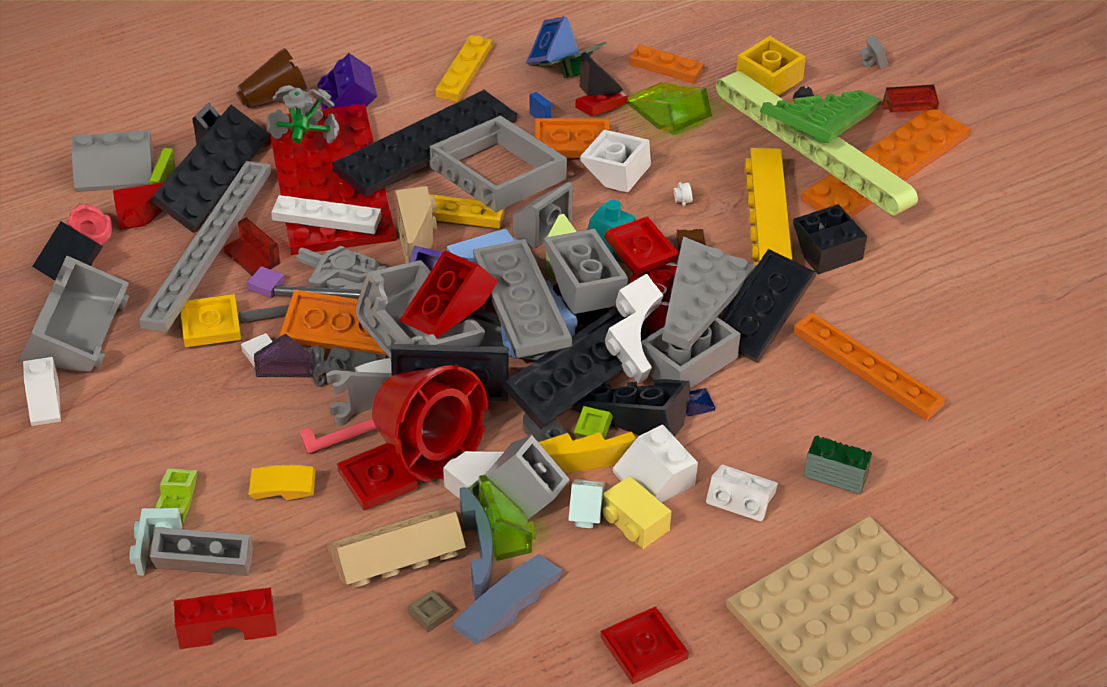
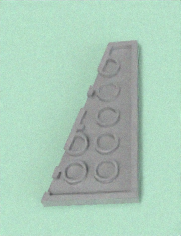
M683 237L662 340L688 351L738 294L756 265L747 262L743 258L723 253L718 248H711Z

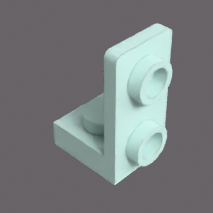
M179 508L141 509L140 521H135L134 524L136 545H131L130 563L135 564L138 576L145 575L150 538L154 536L155 527L183 529Z

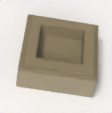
M433 590L408 606V614L428 633L453 616L452 608Z

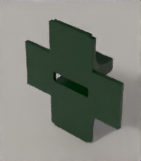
M606 42L589 45L579 49L576 53L552 62L539 64V67L558 64L564 78L580 75L581 54L585 51L591 56L594 50L599 49Z

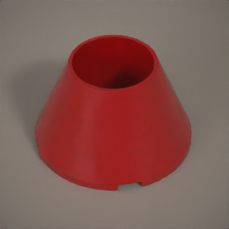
M447 365L399 373L388 378L377 391L372 406V418L379 433L409 475L425 482L438 478L444 480L443 467L451 459L457 458L465 451H476L485 431L482 421L484 410H488L487 395L477 375L460 366Z

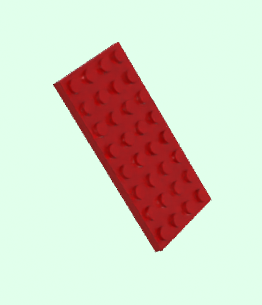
M365 104L321 109L323 117L318 121L317 125L324 126V121L328 118L329 114H333L339 124V133L336 139L332 140V143H327V139H324L323 131L308 130V133L303 135L301 143H294L292 141L293 132L290 128H288L286 134H282L280 139L273 138L272 133H270L281 196L381 209V219L375 234L285 222L291 255L299 254L300 248L319 252L333 250L339 246L349 248L396 241V233L385 188L364 197L332 171V162L374 143ZM289 113V114H287V115L289 116V119H290V120H289V123H292V118H291V115H290V113Z

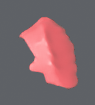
M78 204L75 209L71 210L66 222L67 225L102 246L112 233L110 216L104 215L100 209L90 204Z

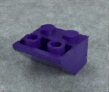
M350 53L343 59L338 60L334 68L327 75L322 76L317 84L318 89L327 91L331 96L330 101L334 103V107H328L321 103L322 109L365 104L367 107L377 97L371 67Z

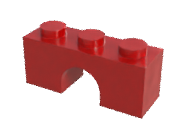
M271 587L174 600L175 629L180 649L212 645V634L225 627L240 629L244 634L245 640L277 636Z

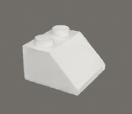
M603 130L580 156V160L605 187L628 193L651 166L649 140Z
M661 425L638 436L613 467V473L620 481L631 476L662 503L695 486L698 462L666 427Z

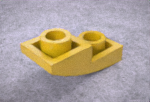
M276 465L253 468L251 470L248 495L254 500L281 495L286 501L313 496L316 469L312 466Z

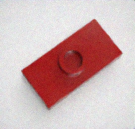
M622 92L594 96L586 95L576 99L575 108L591 116L607 113L611 109L626 105L628 95Z

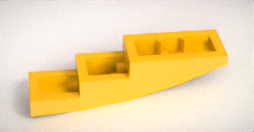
M631 431L604 440L601 433L598 432L573 441L570 435L566 433L538 443L564 473H573L616 465L636 438Z

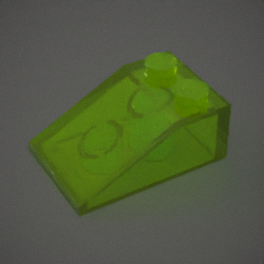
M660 82L629 95L627 99V104L657 129L669 131L670 134L681 133L688 126L700 125L704 119L712 116L707 89L704 87Z

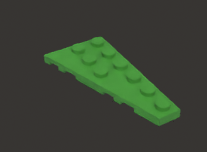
M857 90L843 92L841 96L827 94L825 99L818 95L795 98L793 103H788L785 100H779L776 105L764 102L760 112L790 125V128L796 132H805L812 135V138L818 142L829 143L879 109L882 99Z

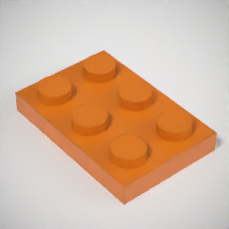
M535 118V138L566 158L571 159L580 158L603 130L610 131L609 119Z

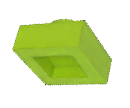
M583 406L574 433L577 437L583 438L600 432L605 440L613 416L610 412Z

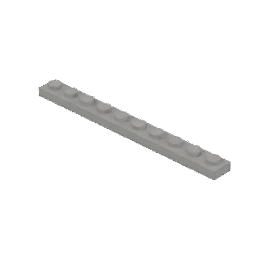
M245 162L140 317L141 329L167 333L271 174L270 164Z

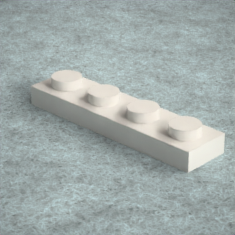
M281 195L278 196L271 212L272 220L370 234H375L381 219V209Z

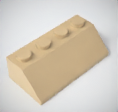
M444 508L327 543L341 582L347 585L351 584L352 588L370 583L369 578L381 574L382 578L397 575L400 573L399 568L408 565L411 566V569L423 567L429 564L428 559L440 556L442 560L457 556V550L466 547L456 511Z

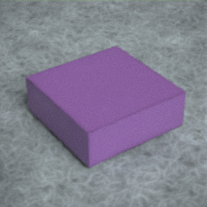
M261 266L247 282V288L250 291L271 298L274 295L275 286L282 285L285 282V276L282 273Z

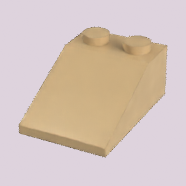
M427 186L396 190L398 232L406 263H410L414 245L431 249L433 245V232H437L436 218L432 216V212H436L435 197L429 196Z

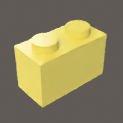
M628 476L603 493L602 514L609 523H614L624 532L627 539L637 543L642 549L670 531L671 510L631 476Z

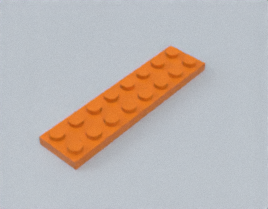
M931 106L862 153L905 181L970 136L971 128ZM829 174L802 192L801 199L816 210L839 204L851 218L873 203L832 174Z

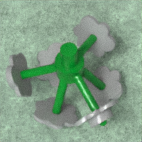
M292 86L279 88L275 96H273V100L279 103L285 102V106L289 109L292 123H289L290 119L287 114H283L282 110L277 109L275 113H269L267 116V131L272 133L273 138L280 139L282 134H286L288 128H290L293 132L292 141L294 143H301L303 135L307 134L308 130L323 131L324 139H327V143H332V140H335L339 133V124L335 120L334 115H328V118L324 121V126L317 125L318 121L323 117L322 111L318 109L320 104L323 103L328 107H334V103L330 101L331 96L326 90L322 89L317 91L311 89L308 93ZM309 93L313 95L316 99L315 103L313 102V98L309 96Z

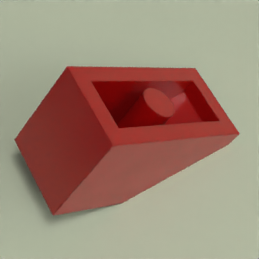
M164 182L113 190L120 230L146 226L163 211L150 200Z

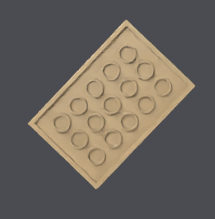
M869 516L728 598L726 607L800 687H821L952 605L954 597Z

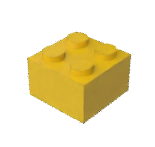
M768 36L737 56L736 71L743 72L779 96L803 80L806 56Z

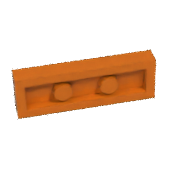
M638 44L629 56V65L693 84L696 83L704 71V63L678 56L671 52L654 49L646 45Z

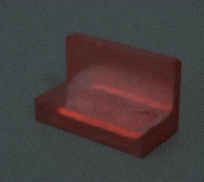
M934 84L886 87L881 106L883 110L889 109V113L937 110L939 100Z
M247 217L238 221L240 238L224 246V252L251 276L261 266L272 269L281 264L278 243Z

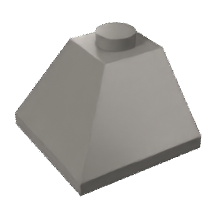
M568 182L518 209L513 214V234L521 240L526 239L527 243L536 249L544 243V238L550 233L559 215L564 214L572 224L573 184Z

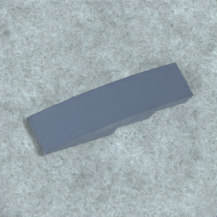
M540 554L536 555L514 569L480 596L453 622L452 628L474 644L480 643L516 622L518 612L538 601L541 590L559 581L563 570Z

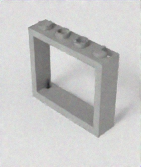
M502 116L430 146V168L495 212L566 180L567 158ZM498 143L535 167V169L496 186L459 160Z

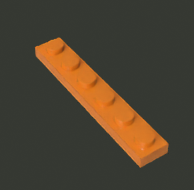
M811 312L794 325L793 333L924 420H929L944 407L945 397L815 313Z

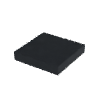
M60 221L32 267L51 279L56 280L66 256L91 266L103 246Z

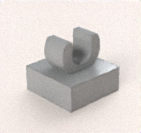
M874 35L867 38L868 48H863L859 51L863 58L861 60L863 65L868 68L876 63L880 69L888 66L884 47Z

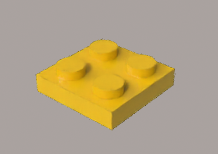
M235 294L188 300L182 308L181 319L185 348L241 340Z

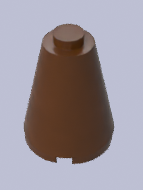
M287 49L279 50L238 85L239 91L236 92V95L242 105L247 104L251 108L274 102L273 96L283 86H292L307 92V85L298 66L295 67L292 61L289 62L293 58Z

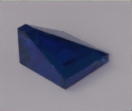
M706 388L689 391L686 408L688 417L715 411L716 408Z

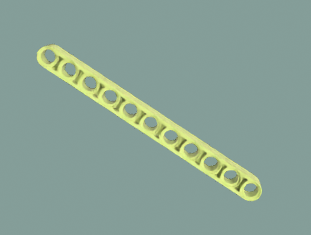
M736 71L717 80L716 90L722 99L890 215H897L917 204V193L910 184L841 138L836 137L829 143H821L814 140L812 135L805 132H796L790 128V125L760 112L764 102L776 105L779 100L783 99L743 72Z

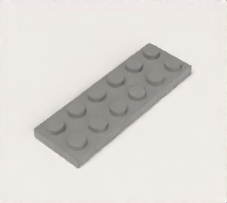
M526 239L473 249L475 263L498 280L490 298L516 358L572 346V337Z

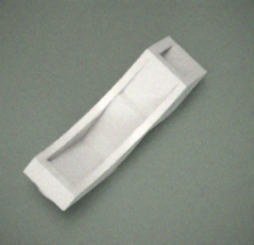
M647 274L619 290L616 307L619 313L627 318L610 327L605 338V344L609 352L619 358L625 373L630 378L633 377L638 384L648 378L652 368L642 349L641 326L645 319L654 310L659 308L663 298V294Z

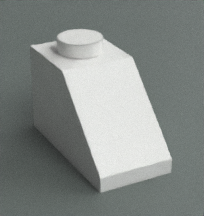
M53 357L23 361L24 384L31 426L61 422L59 380Z
M465 451L457 458L451 459L443 467L444 487L459 499V488L466 487L477 500L488 492L479 481L504 452Z

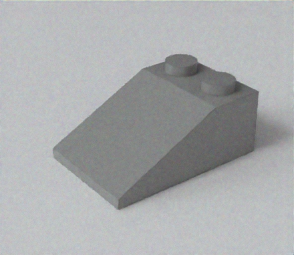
M595 229L544 238V245L562 298L573 314L616 306L619 290L627 286L628 277Z

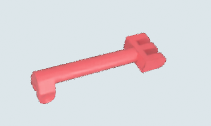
M373 418L316 439L312 430L305 428L301 431L303 446L309 454L377 428Z

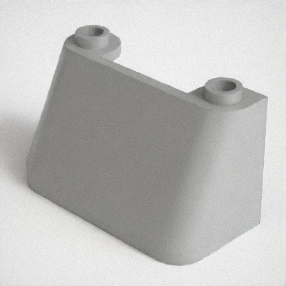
M66 256L20 356L19 362L23 363V361L53 357L56 369L91 372L93 367L99 369L105 353L100 352L103 341L117 309L123 310L127 303L129 295L125 294L129 283Z
M421 260L367 272L356 305V315L361 325L390 358L392 344L479 346L485 331L472 319L463 321L460 327L456 324L438 338L433 334L426 335L399 321L430 273V270Z

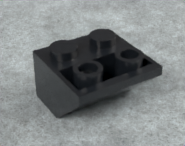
M839 204L793 219L803 257L818 275L863 260L867 235Z

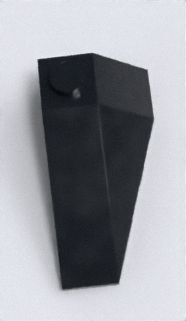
M658 379L653 381L654 385L638 386L637 382H627V386L612 389L609 384H606L572 407L571 410L581 413L583 406L610 412L613 416L610 425L628 432L632 431L633 434L638 436L664 425L675 437L684 425L690 381Z

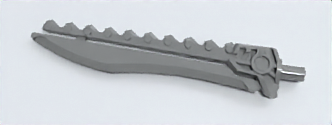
M343 246L328 250L324 255L306 248H300L299 255L296 257L298 262L316 268L312 277L308 279V284L316 287L362 290L367 272L387 268L385 265L381 266V263L376 259L355 251L352 252ZM482 305L457 324L460 327L461 323L465 320H475L485 331L479 346L505 347L502 343L500 319L497 313L489 312L490 309L486 305ZM548 352L520 358L538 360Z

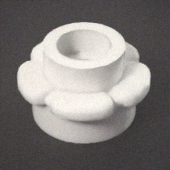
M678 182L677 187L673 188L676 203L682 202V206L685 207L686 204L693 202L691 187L688 182L683 184Z

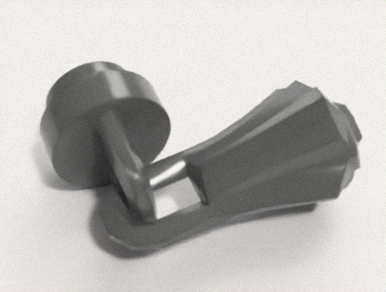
M312 346L305 352L306 362L312 372L316 386H322L327 382L326 374L333 370L346 371L347 369L346 364L339 357H330L324 362L325 350L321 346Z

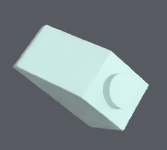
M575 479L572 483L569 521H575L576 527L593 528L594 523H600L605 482Z

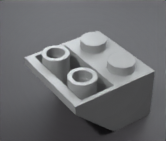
M530 435L511 443L481 478L479 483L514 524L520 526L553 501L570 479L538 441Z

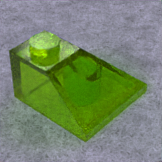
M486 475L479 476V503L483 507L490 524L493 553L496 561L532 553V540L536 539L533 522H528L524 511Z

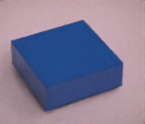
M535 91L529 94V114L534 118H552V103Z

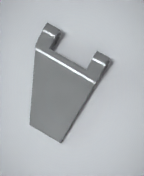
M340 370L328 372L326 374L327 382L332 384L333 393L341 394L346 390L347 403L335 402L330 405V413L332 416L336 415L337 426L345 425L354 415L372 409L377 391L392 376L391 373Z

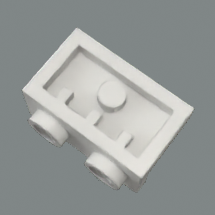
M721 465L711 478L706 503L762 521L765 517L768 503L776 493L778 483Z

